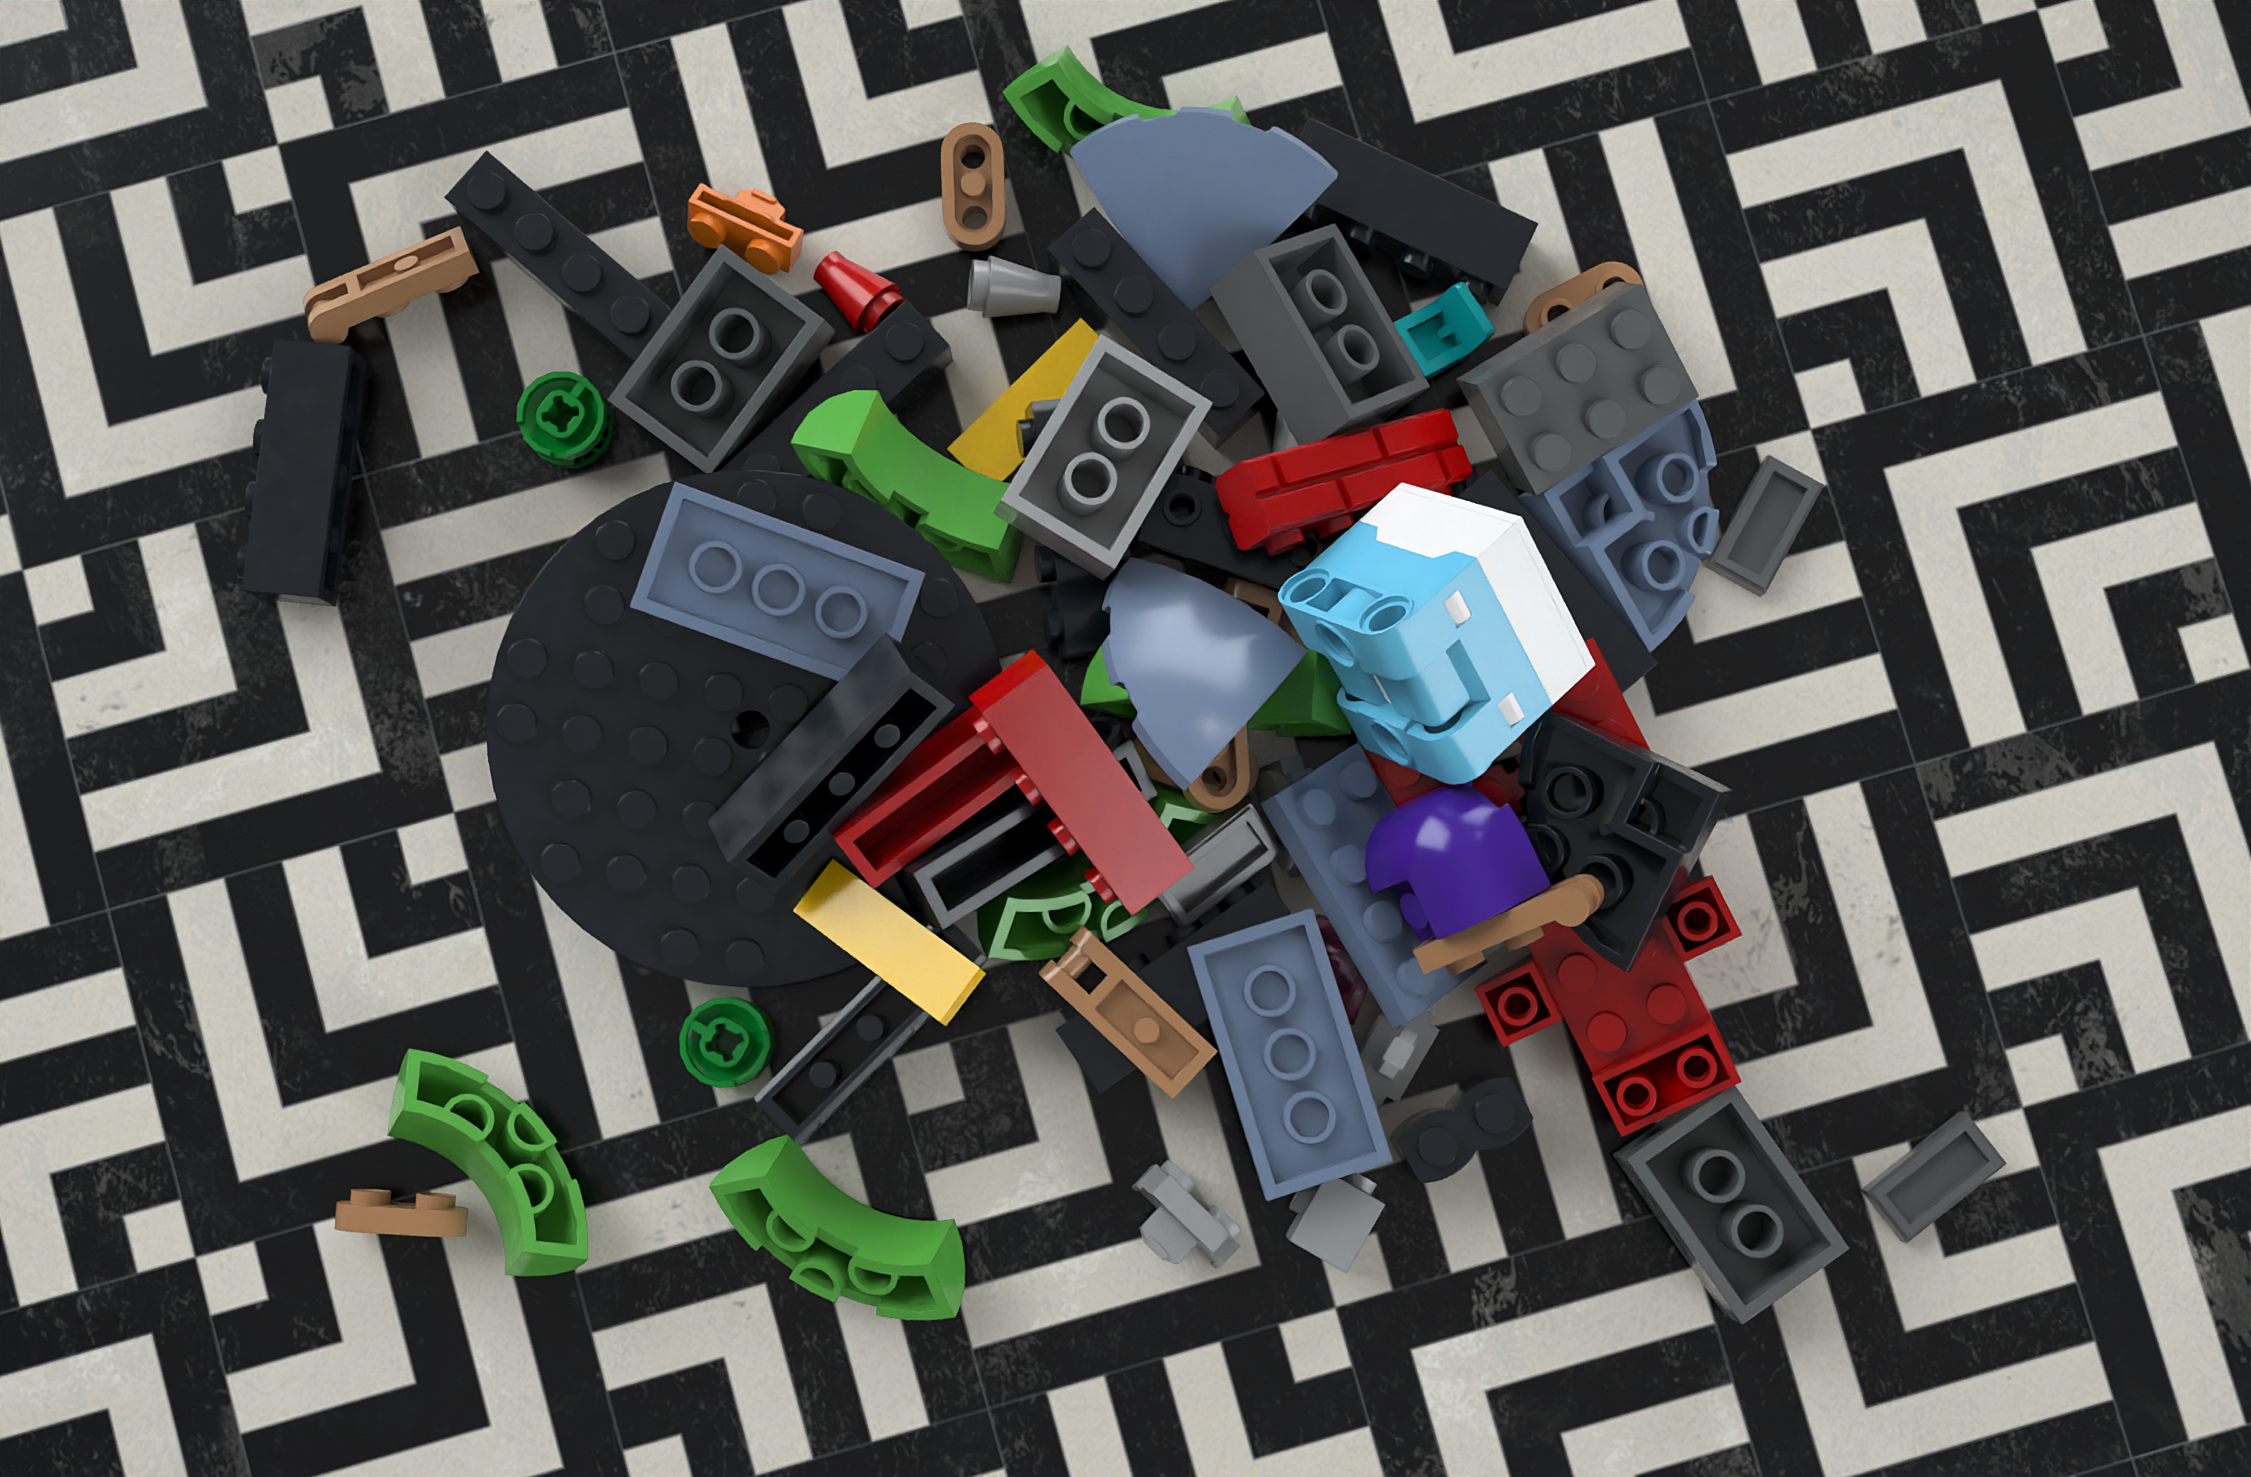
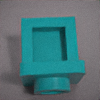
M1464 282L1451 286L1435 302L1393 322L1426 380L1466 360L1495 334V329L1487 318L1483 307L1476 301Z

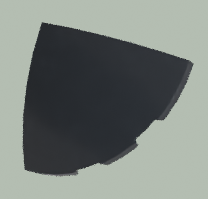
M1549 708L1527 728L1521 751L1518 785L1525 790L1527 825L1524 830L1551 885L1579 874L1592 875L1602 884L1604 899L1600 907L1590 914L1584 922L1570 928L1600 956L1628 973L1634 967L1674 902L1710 837L1733 790L1651 750L1575 717Z

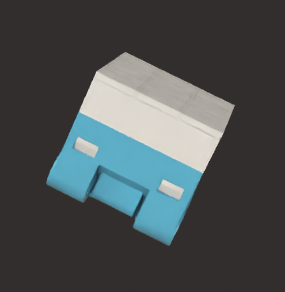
M1400 483L1306 568L1289 578L1278 593L1279 602L1303 644L1307 648L1325 655L1340 680L1342 687L1336 696L1337 703L1361 745L1365 749L1388 758L1401 766L1409 767L1447 784L1466 783L1483 774L1497 756L1596 665L1522 517L1406 483Z

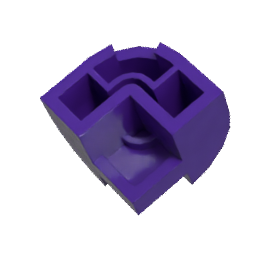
M1472 780L1462 784L1443 785L1390 810L1375 823L1366 843L1365 871L1372 893L1393 886L1400 901L1402 914L1412 926L1419 942L1433 937L1439 940L1460 932L1525 901L1551 886L1523 825L1510 805L1506 804L1498 808L1482 792L1473 788Z

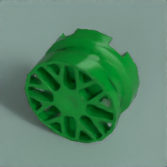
M551 372L536 378L524 390L517 405L516 422L521 429L523 439L545 462L559 468H580L593 463L607 450L613 436L614 418L608 402L587 378L573 372ZM609 427V432L605 439L603 433ZM601 440L603 446L600 449L595 448ZM590 451L595 453L590 458L585 459V455ZM579 457L580 462L575 463L574 459Z
M738 997L713 998L697 1006L685 1019L679 1036L680 1055L687 1070L700 1082L716 1088L737 1087L758 1078L770 1065L776 1048L775 1030L768 1015L755 1003Z

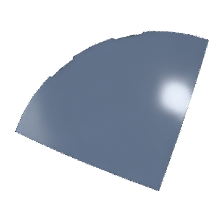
M1182 107L1175 115L1153 117L1144 120L1140 118L1139 114H1132L1090 133L1072 146L1070 154L1084 179L1120 234L1191 312L1212 296L1209 288L1252 251L1269 246L1330 186L1338 175V172L1321 155L1282 129L1273 126L1270 130L1263 131L1254 126L1234 121L1230 111L1208 107Z
M1697 399L1684 405L1536 496L1524 492L1517 497L1521 505L1649 653L1670 635L1694 602L1695 596L1689 593L1690 587L1695 579L1700 562L1712 556L1717 537L1719 510L1710 506L1708 472L1717 465V459L1711 434Z
M1130 557L1114 576L1107 589L1102 606L1103 611L1110 613L1111 633L1102 644L1105 668L1112 686L1118 685L1127 690L1138 712L1132 723L1133 731L1149 754L1183 791L1214 760L1308 653L1304 647L1279 626L1241 600L1205 581L1167 566Z

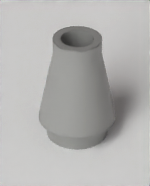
M989 255L987 261L973 259L969 276L967 307L968 310L982 312L983 318L1040 312L1056 314L1060 299L1061 278L1057 275H1048Z

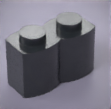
M1487 1076L1476 1079L1460 1088L1449 1099L1445 1107L1425 1109L1408 1117L1394 1130L1390 1141L1412 1179L1420 1183L1436 1182L1448 1178L1461 1170L1472 1159L1477 1150L1495 1149L1516 1139L1530 1125L1533 1116L1511 1077Z

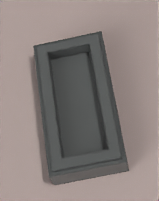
M1767 455L1762 460L1705 567L1759 597L1764 595L1824 484Z
M1243 797L1239 803L1228 808L1180 846L1195 869L1157 898L1174 922L1182 930H1185L1283 853L1284 850L1253 805Z
M1959 1111L1862 1188L1861 1191L1899 1240L1908 1243L2007 1163L1967 1112Z

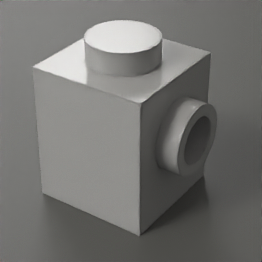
M1354 1173L1296 1192L1289 1209L1296 1212L1297 1215L1286 1233L1287 1238L1347 1274L1385 1206L1383 1202L1372 1196L1377 1184L1359 1173Z

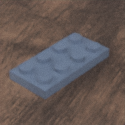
M674 482L630 607L839 682L885 632L901 643L926 573Z
M1359 742L1342 750L1260 803L1392 1028L1409 1023L1489 963L1485 957L1483 962L1455 975L1449 976L1445 966L1423 974L1413 950L1424 941L1419 942L1412 926L1404 918L1400 901L1393 886L1372 893L1365 871L1366 843L1375 823L1390 810L1396 808V805Z
M1313 908L1186 947L1266 1201L1393 1161Z

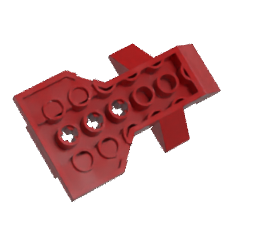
M1594 637L1584 641L1596 665L1550 708L1651 750ZM1527 729L1512 743L1518 741L1523 747ZM1369 750L1364 751L1396 807L1447 784L1409 767L1401 766ZM1518 755V756L1515 758V759L1517 760V762H1518L1519 765H1520V756H1521V755ZM1503 763L1491 764L1483 774L1472 780L1473 788L1482 792L1498 808L1509 804L1517 816V811L1522 810L1524 807L1520 799L1525 796V790L1518 785L1519 766L1513 770H1507ZM1527 821L1521 822L1523 828L1527 825ZM1713 875L1683 884L1650 942L1632 970L1628 973L1600 956L1584 943L1570 927L1563 926L1554 920L1540 926L1544 936L1528 944L1531 951L1530 954L1474 988L1503 1047L1557 1023L1564 1017L1592 1072V1080L1621 1137L1742 1082L1711 1012L1685 963L1742 936V932Z

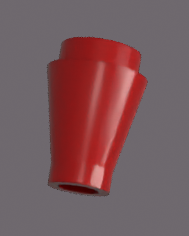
M838 251L831 252L824 257L814 272V281L824 288L859 335L869 334L905 301L900 295V287L897 284L846 259Z

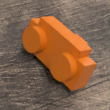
M700 183L688 201V232L696 242L707 248L718 249L723 244L756 270L769 275L777 273L779 269L789 273L801 254L804 230L783 222L785 209L777 201V198L755 188L754 190L740 189L733 199Z

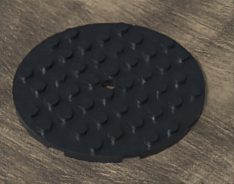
M725 470L692 475L657 485L625 499L597 516L574 534L541 569L527 588L509 621L496 656L489 686L486 715L487 756L493 790L502 819L517 852L535 880L553 902L588 934L611 950L640 965L681 979L709 985L731 987L778 986L808 981L841 971L860 961L793 911L832 859L869 885L834 840L833 836L831 835L787 883L774 894L727 863L708 823V820L836 686L838 681L630 607L674 482L926 573L901 644L931 665L956 705L915 748L972 707L973 703L968 697L1002 672L994 640L979 607L964 582L945 558L911 526L889 510L857 493L814 478L766 470ZM756 711L767 718L770 725V734L762 745L746 748L734 739L732 724L740 713ZM894 874L874 888V890L917 922L921 923L923 921L915 916Z

